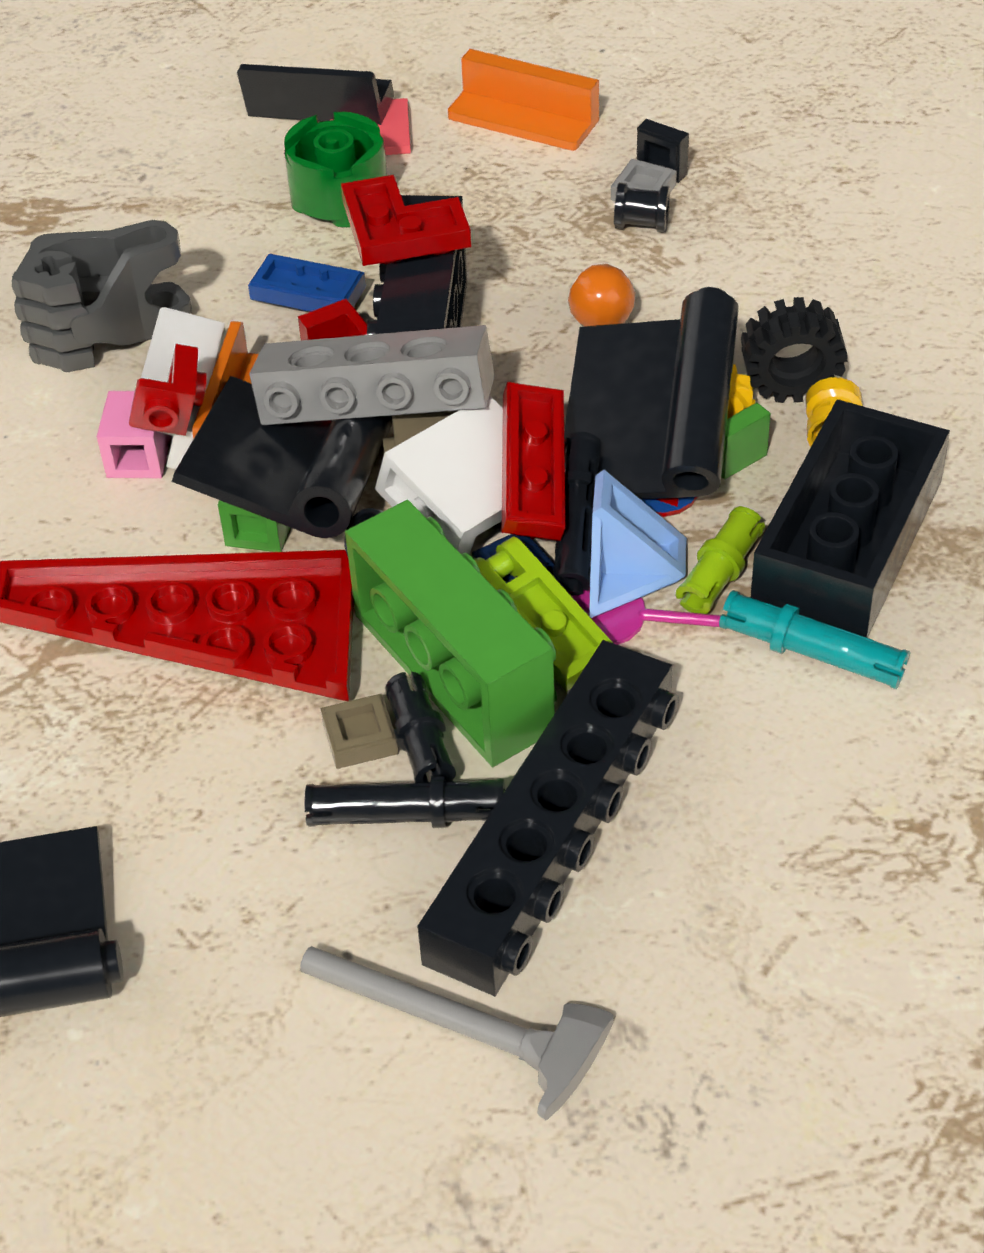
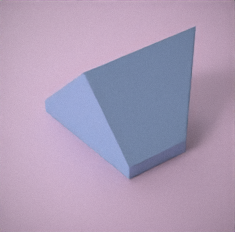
M602 470L595 476L592 513L590 618L674 584L686 576L687 538L606 470Z

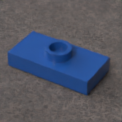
M268 254L248 284L251 300L296 308L302 311H314L343 299H347L354 307L366 288L365 272Z

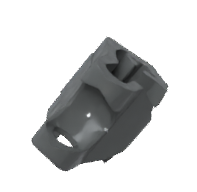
M148 220L113 230L51 233L37 236L31 242L28 252L12 276V289L17 296L14 303L17 318L21 320L20 333L24 342L29 343V355L33 363L61 369L67 373L95 367L93 356L94 343L130 345L152 339L158 314L162 307L191 314L190 297L179 285L172 282L151 284L160 271L178 263L181 256L178 230L166 221Z

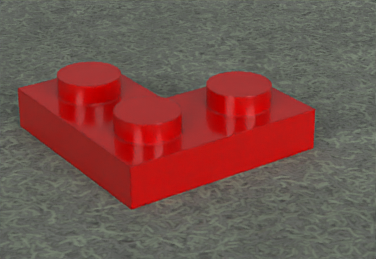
M394 175L341 183L342 201L363 266L390 264L397 260L430 254H446L453 250L472 247L471 229L459 197L404 206Z

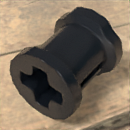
M619 182L614 207L615 229H623L625 224L653 226L656 227L658 232L665 233L670 209V186H661L660 190L657 191L632 189L628 187L627 183Z

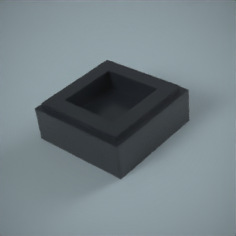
M645 119L637 127V160L676 170V183H680L687 176L689 133Z

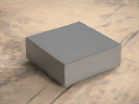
M631 159L611 185V200L615 201L619 182L627 183L628 187L632 189L657 191L660 190L661 186H670L671 193L676 186L677 171Z

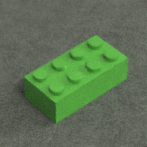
M408 499L346 530L345 536L356 617L409 676L411 672H416L423 677L428 697L492 768L534 745L554 716V704L557 702L553 662L556 661V650L547 633L539 627L533 628L518 613L508 593L502 589L496 590L481 575L475 560L466 552L460 553L446 539L439 523L432 517L426 518Z

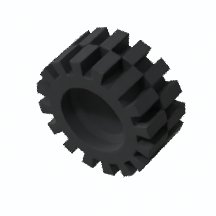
M794 297L793 306L786 307L784 299L774 301L776 310L770 312L766 306L758 310L759 321L750 318L746 323L747 333L742 332L741 349L747 376H750L751 386L753 389L758 387L759 394L766 399L773 392L775 402L780 403L785 402L787 395H792L794 403L803 402L802 394L807 393L812 385L819 380L835 377L834 375L842 377L846 370L844 362H847V351L838 318L835 319L834 312L829 307L823 310L820 301L812 299L809 306L806 307L803 297ZM790 345H812L808 351L795 357L783 358L775 356L777 352Z

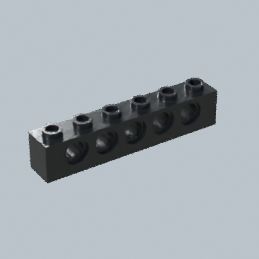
M602 640L418 924L421 963L423 966L496 997L509 974L517 976L522 971L531 952L532 935L541 921L549 923L554 918L562 901L564 882L572 870L580 872L587 863L594 843L593 834L601 821L609 823L614 818L622 799L623 785L630 774L637 776L644 768L651 748V738L657 728L665 730L672 721L678 703V695L671 692L672 664ZM492 910H502V911H503V912H499V913H489V911H492Z

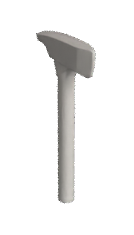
M312 946L306 950L300 965L301 972L519 1056L520 1060L525 1061L538 1071V1084L543 1089L544 1094L538 1105L537 1114L545 1121L563 1106L579 1086L613 1025V1014L608 1011L587 1005L567 1003L563 1007L562 1017L555 1032L532 1028L526 1029Z

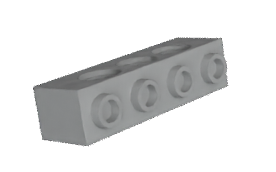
M486 325L266 343L263 345L249 373L261 425L486 408L495 378Z

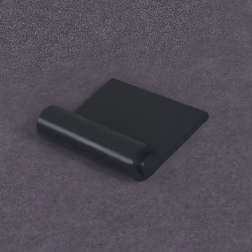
M704 287L685 297L682 302L680 319L579 327L564 430V442L567 437L571 438V434L576 432H587L598 437L601 441L598 473L606 470L639 499L698 497L717 491L721 483L739 312L736 300L722 289Z
M230 376L176 468L172 482L311 536L324 539L336 537L343 533L351 522L383 446V438H386L392 425V415L261 425L252 384Z
M97 826L0 842V1017L111 998L112 983L123 982V965L118 941H108L100 839Z

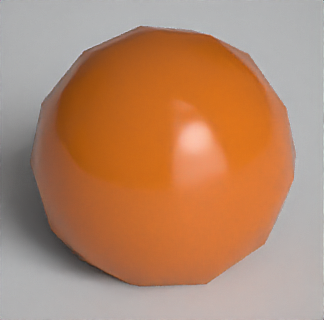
M598 264L590 266L578 276L570 289L568 304L571 314L583 327L623 324L627 321L633 310L636 294L633 283L621 269L609 264Z

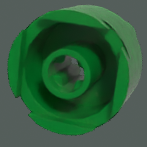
M333 112L334 120L319 123L317 115L307 117L292 126L284 139V154L291 207L296 212L304 213L317 219L331 220L337 227L348 228L350 223L342 201L341 183L387 176L385 145L380 135V128L372 119L352 112Z

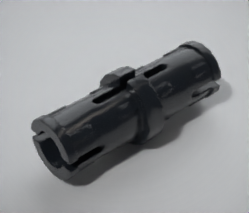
M406 672L393 676L385 686V693L391 703L396 719L394 736L400 749L407 752L414 773V782H428L427 772H429L430 777L433 775H445L446 781H453L456 776V770L450 760L443 740V732H446V726L440 713L433 710L423 677L416 672H411L410 679L414 688L412 691Z

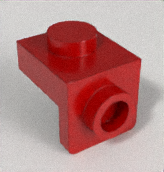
M175 344L167 382L145 378L137 380L129 416V425L131 427L186 436L193 405L202 406L206 388L207 373L197 371L198 347Z

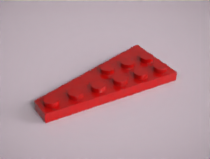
M346 550L0 561V623L342 701H349L354 599Z

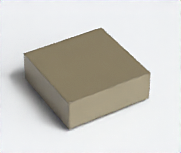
M382 693L320 708L322 722L336 769L399 754L394 729Z

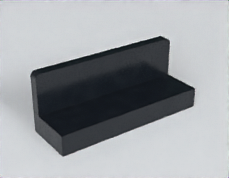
M241 64L237 71L247 114L252 117L303 120L317 115L318 121H329L330 119L334 120L333 112H352L366 116L375 121L377 125H381L394 97L392 80L376 79L375 74L371 71Z

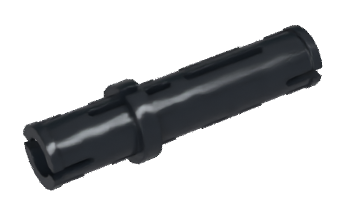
M587 432L573 433L571 438L567 437L564 442L566 470L565 530L561 540H556L555 563L552 576L570 596L583 594V589L588 591L590 588L592 513L595 476L598 474L601 441L595 435Z
M433 775L430 782L349 785L307 784L304 801L305 812H309V814H306V824L308 827H315V825L431 822L432 828H446L447 822L486 821L505 791V780L501 778L482 781H446L445 775Z

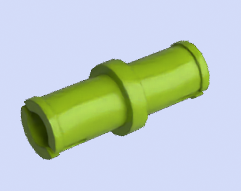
M735 507L715 538L708 539L703 543L697 552V564L676 590L675 596L677 599H682L680 605L691 613L707 614L712 609L714 601L727 582L735 581L744 570V557L757 538L765 531L764 522L757 524L761 520V516L747 507Z

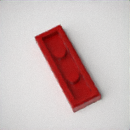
M507 382L503 393L501 533L560 541L565 530L564 390Z

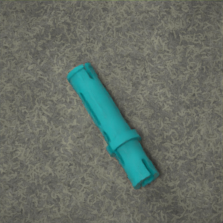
M735 590L729 593L722 609L728 611L727 615L722 614L720 616V628H728L770 643V650L783 654L787 649L887 684L893 689L898 688L906 670L903 668V665H907L910 651L900 650L799 615L798 607L786 604L783 608H779L742 595Z

